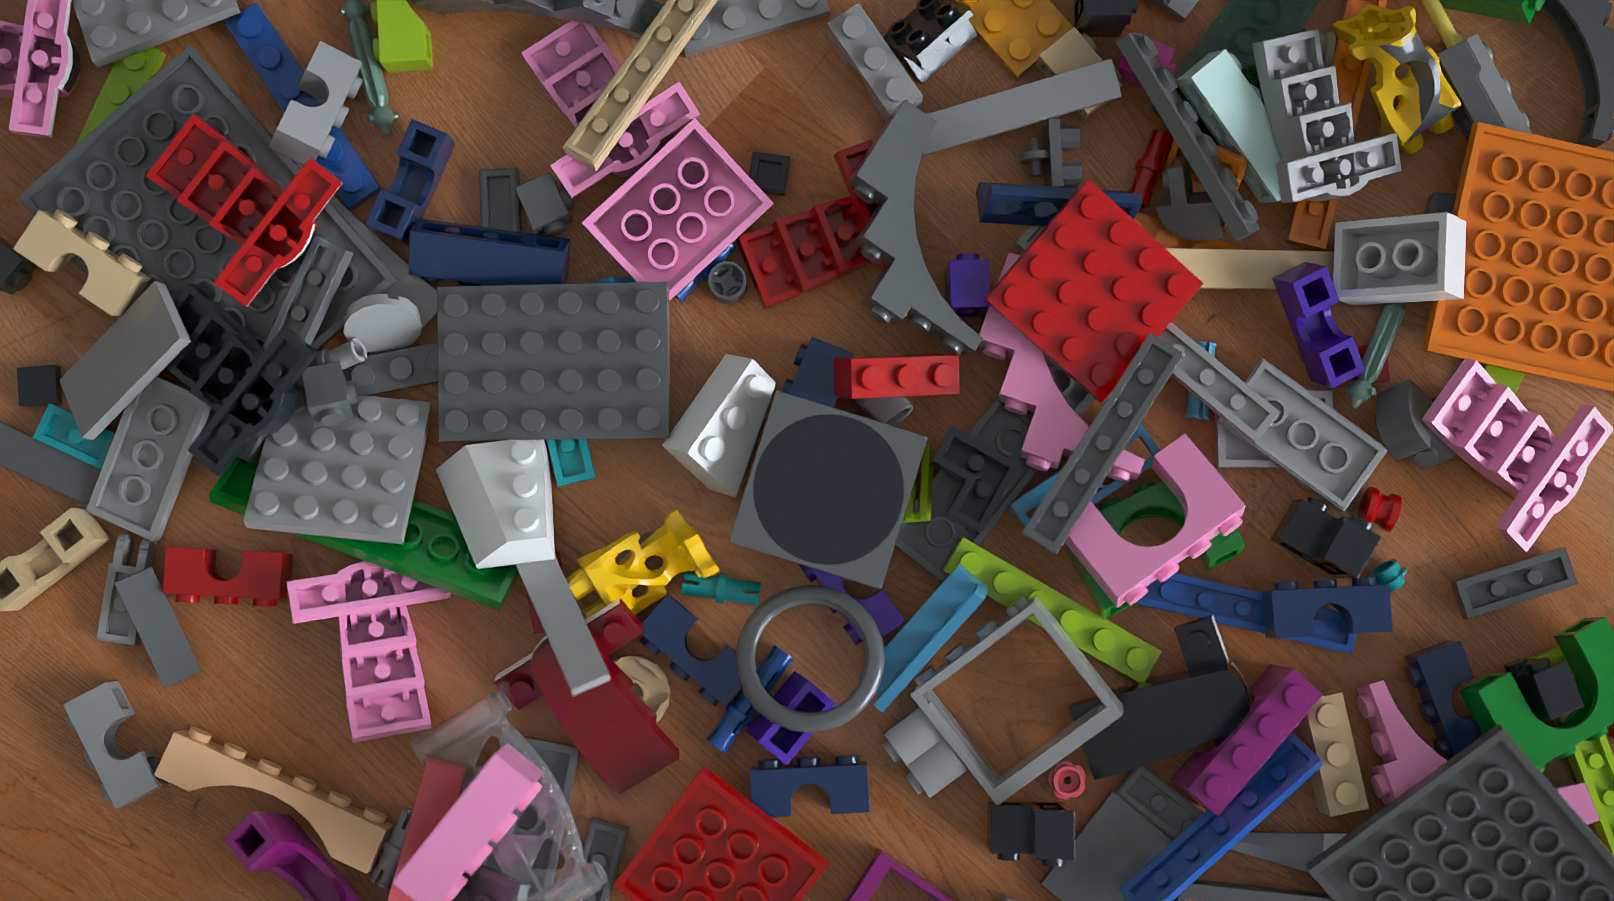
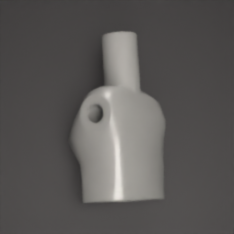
M905 396L855 398L856 403L872 420L894 427L900 424L913 410L912 404Z

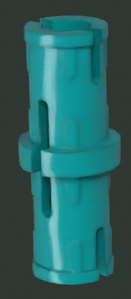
M688 571L684 573L683 580L685 582L698 583L699 585L682 583L681 595L687 594L714 598L715 603L721 604L726 600L758 606L759 595L744 593V591L760 593L761 582L727 578L728 574L720 573L719 576L711 575L706 578H699L695 572Z

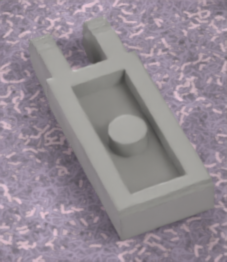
M121 533L118 536L113 562L109 563L97 640L140 645L141 638L114 582L150 567L154 561L156 541L153 542L143 538L139 547L136 566H130L126 564L131 556L132 535Z

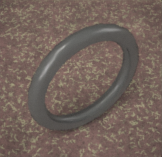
M804 585L791 587L773 594L754 610L746 620L738 638L735 660L737 677L744 695L757 712L770 722L788 730L811 733L831 730L848 723L865 709L875 696L883 677L885 654L883 639L876 622L863 605L848 594L831 587ZM805 604L824 605L839 611L847 617L858 630L865 652L864 671L858 686L851 695L835 707L813 713L794 711L782 706L770 697L760 682L755 663L757 643L768 623L782 611Z

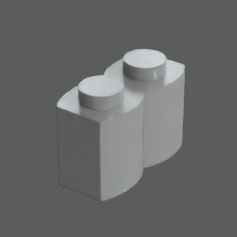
M920 707L914 709L883 732L888 740L882 746L895 763L902 759L911 772L905 775V777L918 795L925 791L929 797H932L967 771V768Z

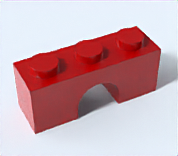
M915 354L899 357H834V396L853 399L960 394L959 355Z
M166 547L162 593L176 594L175 602L200 603V595L214 596V604L238 605V597L253 598L252 606L276 607L277 599H289L287 582L291 581L293 553L243 551V564L240 572L234 578L227 580L217 571L216 549Z

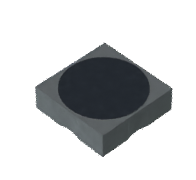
M776 390L729 542L881 589L928 437Z

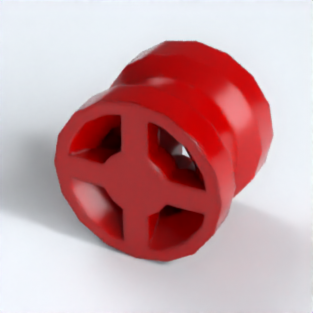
M1368 487L1360 501L1357 516L1369 523L1377 524L1380 530L1390 532L1398 520L1402 498L1394 493L1384 495L1380 493L1379 489Z

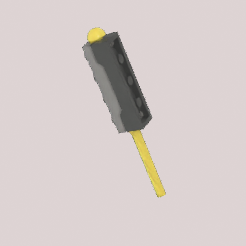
M1421 0L1447 48L1436 55L1439 57V65L1445 79L1461 102V106L1454 110L1452 115L1467 143L1472 123L1476 122L1532 134L1529 129L1530 123L1526 113L1517 107L1511 96V86L1508 80L1499 74L1493 63V54L1490 47L1481 41L1478 34L1464 41L1456 33L1439 0Z

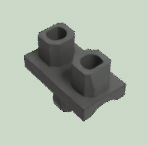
M1060 118L1048 119L1047 125L1042 127L1043 150H1041L1040 138H1030V151L1020 153L1019 162L1031 165V177H1041L1042 164H1044L1045 186L1067 188L1079 185L1083 179L1081 162L1062 163V150H1078L1080 147V128L1077 126L1060 125Z

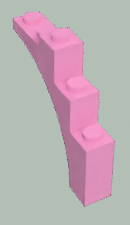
M1008 253L999 280L1020 257L1019 255ZM990 306L979 334L983 339L978 347L984 348L983 353L995 359L1005 360L1006 356L1012 358L999 394V401L1005 403L1004 408L1019 415H1026L1027 411L1034 413L1020 457L1026 458V464L1038 470L1048 471L1049 467L1057 469L1062 455L1071 457L1089 429V426L1068 405L1054 383L1042 351ZM1123 450L1107 476L1121 482H1128L1129 478L1137 480L1145 459Z
M1384 680L1357 688L1359 695L1357 697V705L1362 716L1365 719L1368 718L1373 732L1371 734L1373 748L1379 756H1382L1384 763L1372 766L1370 769L1373 774L1371 776L1372 788L1377 797L1382 798L1385 805L1394 801L1446 763L1447 760L1438 755L1414 732L1397 709ZM1585 782L1555 787L1587 825L1600 821Z

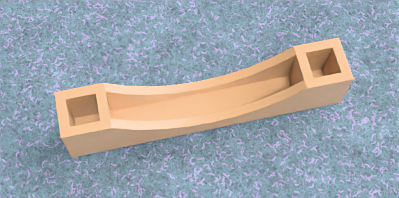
M190 727L189 730L185 729L173 733L154 776L187 791L210 786L233 785L253 788L274 795L292 806L310 822L323 840L331 858L364 873H368L376 867L384 850L382 845L385 839L390 837L395 826L386 822L387 816L382 812L368 807L364 811L350 805L352 800L349 797L334 791H330L329 795L315 789L317 786L316 782L300 775H295L293 779L280 773L282 767L269 760L260 759L259 762L246 757L247 751L237 745L225 743L222 746L211 741L212 735L200 728Z

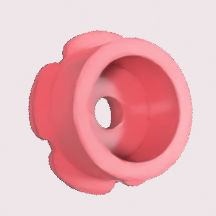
M1061 761L1055 765V770L1050 771L1048 784L1054 789L1053 793L1055 796L1067 800L1070 797H1078L1083 793L1086 774L1081 766L1072 765L1070 761ZM1070 777V783L1065 784L1064 778Z

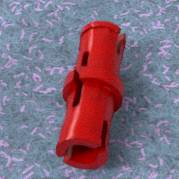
M1161 129L1152 130L1142 159H1138L1135 165L1137 172L1128 193L1141 194L1142 205L1140 208L1149 207L1158 180L1163 178V171L1166 170L1164 165L1174 140L1171 133Z

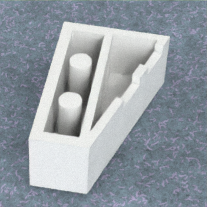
M726 354L670 433V438H667L662 446L709 490L736 498L776 382L753 359Z

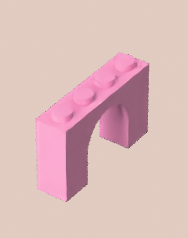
M1183 434L1154 455L1152 469L1175 495L1184 511L1185 524L1172 540L1153 547L1131 544L1114 531L1091 501L1065 540L1066 545L1117 608L1124 602L1132 605L1140 600L1148 592L1146 586L1157 578L1161 582L1167 580L1179 570V562L1189 555L1192 559L1197 558L1211 546L1209 540L1220 532L1224 536L1230 534L1243 522L1241 517L1246 505L1186 434Z

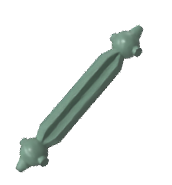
M346 0L343 7L338 8L339 15H344L350 21L348 34L355 59L363 62L359 69V75L363 79L362 86L366 101L374 109L371 115H367V121L369 123L373 122L376 127L380 128L384 136H389L391 125L394 120H398V113L392 112L387 107L389 95L380 62L376 61L374 57L371 28L363 19L365 13H369L370 9L368 5L364 6L359 0Z
M1407 302L1387 303L1384 306L1362 358L1365 372L1357 375L1358 380L1346 387V393L1351 397V407L1353 409H1357L1362 402L1369 400L1371 396H1375L1376 389L1372 388L1371 384L1376 381L1381 373L1406 313L1405 303Z

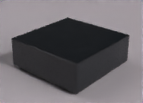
M753 151L749 177L764 193L785 196L790 157Z
M45 365L17 368L19 406L49 405V403L62 404V390L59 381L61 379L60 366Z

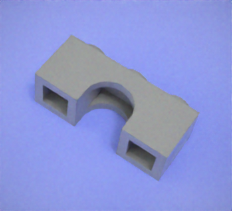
M859 2L827 23V38L846 66L852 65L860 75L868 90V98L885 122H887L894 109L905 99L918 109L921 107L923 95Z
M320 41L298 85V89L311 95L319 106L308 107L291 99L268 147L305 165L309 158L316 161L318 155L326 159L335 140V137L329 135L332 126L340 129L349 111V108L344 106L343 103L346 97L354 100L363 79L357 77V73L363 62Z
M119 681L105 682L63 704L67 712L65 715L66 723L70 730L79 736L84 746V759L92 769H96L102 781L100 784L101 792L107 802L113 803L115 809L130 805L170 783L154 776L160 763L154 749L142 751L133 756L125 755L118 749L115 742V733L118 726L123 721L136 715Z

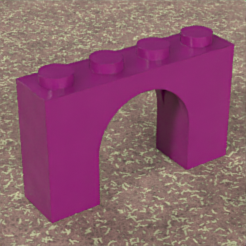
M1270 664L1248 689L1254 704L1237 728L1212 751L1206 754L1194 751L1170 778L1176 786L1199 806L1219 816L1323 696L1319 690L1294 668Z
M251 812L223 839L247 870H265L279 876L304 901H362L291 815Z

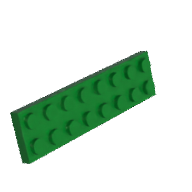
M261 453L256 463L247 462L237 456L210 491V503L245 515ZM414 499L403 544L293 533L497 611L501 610L519 575L515 564L477 569L455 515Z

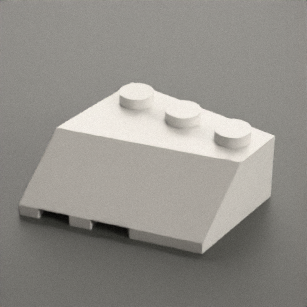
M503 440L465 445L436 469L477 569L555 559L551 460L544 440Z

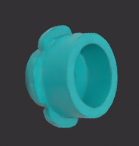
M1391 559L1375 567L1369 573V576L1376 577V584H1389L1390 592H1393L1405 583L1403 577L1406 575L1407 569L1406 567H1400L1396 559Z

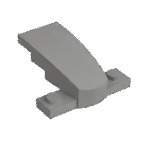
M1319 29L1252 43L1267 115L1283 162L1276 164L1281 203H1291L1303 199L1313 202L1327 201L1348 196L1362 189L1368 183V180L1402 171L1397 133L1382 134L1354 142L1351 103L1339 104L1335 66H1323Z

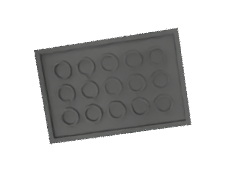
M668 282L437 287L439 441L670 438L671 397Z

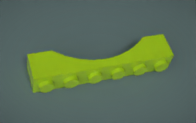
M407 0L372 1V20L374 24H378L379 37L373 39L375 60L380 61L388 73L433 70L431 32L412 10Z

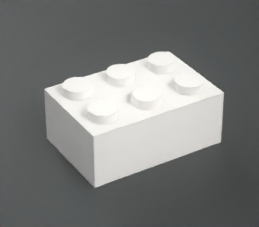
M1448 212L1335 222L1333 285L1339 301L1354 306L1464 299L1466 221Z

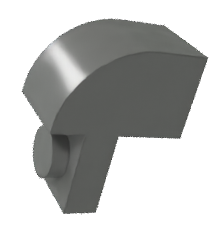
M1174 157L1167 170L1163 171V189L1165 193L1170 194L1163 195L1156 206L1161 222L1170 232L1183 239H1222L1227 229L1226 223L1207 192L1193 193L1191 168L1186 157Z
M1410 379L1377 394L1376 422L1380 436L1390 454L1397 461L1408 457L1423 470L1455 457V452L1421 420L1434 401Z

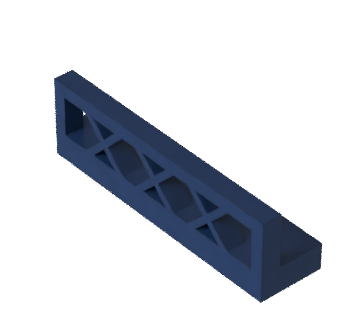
M979 182L976 198L980 223L1046 226L1078 188ZM1102 190L1134 220L1142 205L1141 194L1127 193V191Z

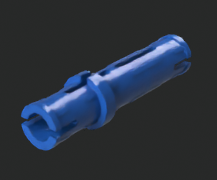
M776 645L772 647L763 663L756 670L760 682L768 694L794 660V658ZM743 690L732 704H727L724 708L726 713L706 738V740L724 753H727L746 725L749 727L753 722L751 718L756 710L744 695Z

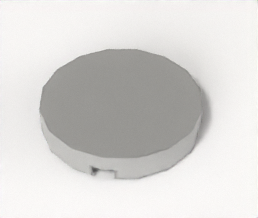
M374 294L362 297L350 304L346 310V316H343V333L347 341L349 342L353 338L359 339L364 344L366 351L370 353H385L404 349L412 345L421 334V314L417 306L407 298L398 296V300L389 299L388 294Z

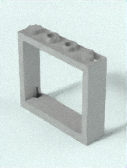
M1037 595L1028 601L1024 596L1019 598L1005 610L1008 613L1007 617L997 624L993 619L984 624L975 632L977 637L975 641L967 647L960 643L952 648L944 656L947 662L936 670L932 665L924 669L914 678L917 684L914 685L910 693L911 697L997 806L1123 715V704ZM1034 615L1102 702L1006 772L999 775L932 689L1030 616Z

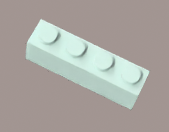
M1226 49L1209 53L1177 79L1178 86L1222 148L1249 159L1243 179L1260 203L1278 202L1281 197L1276 164L1283 162L1269 122L1266 107L1263 104V96L1254 85L1247 81L1241 72L1242 66L1239 60L1233 54L1228 53Z

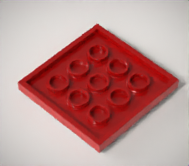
M1088 179L1081 184L983 300L1098 402H1103L1114 390L1149 333L1159 337L1204 283Z
M703 766L616 880L613 887L631 901H801L827 869L829 861Z

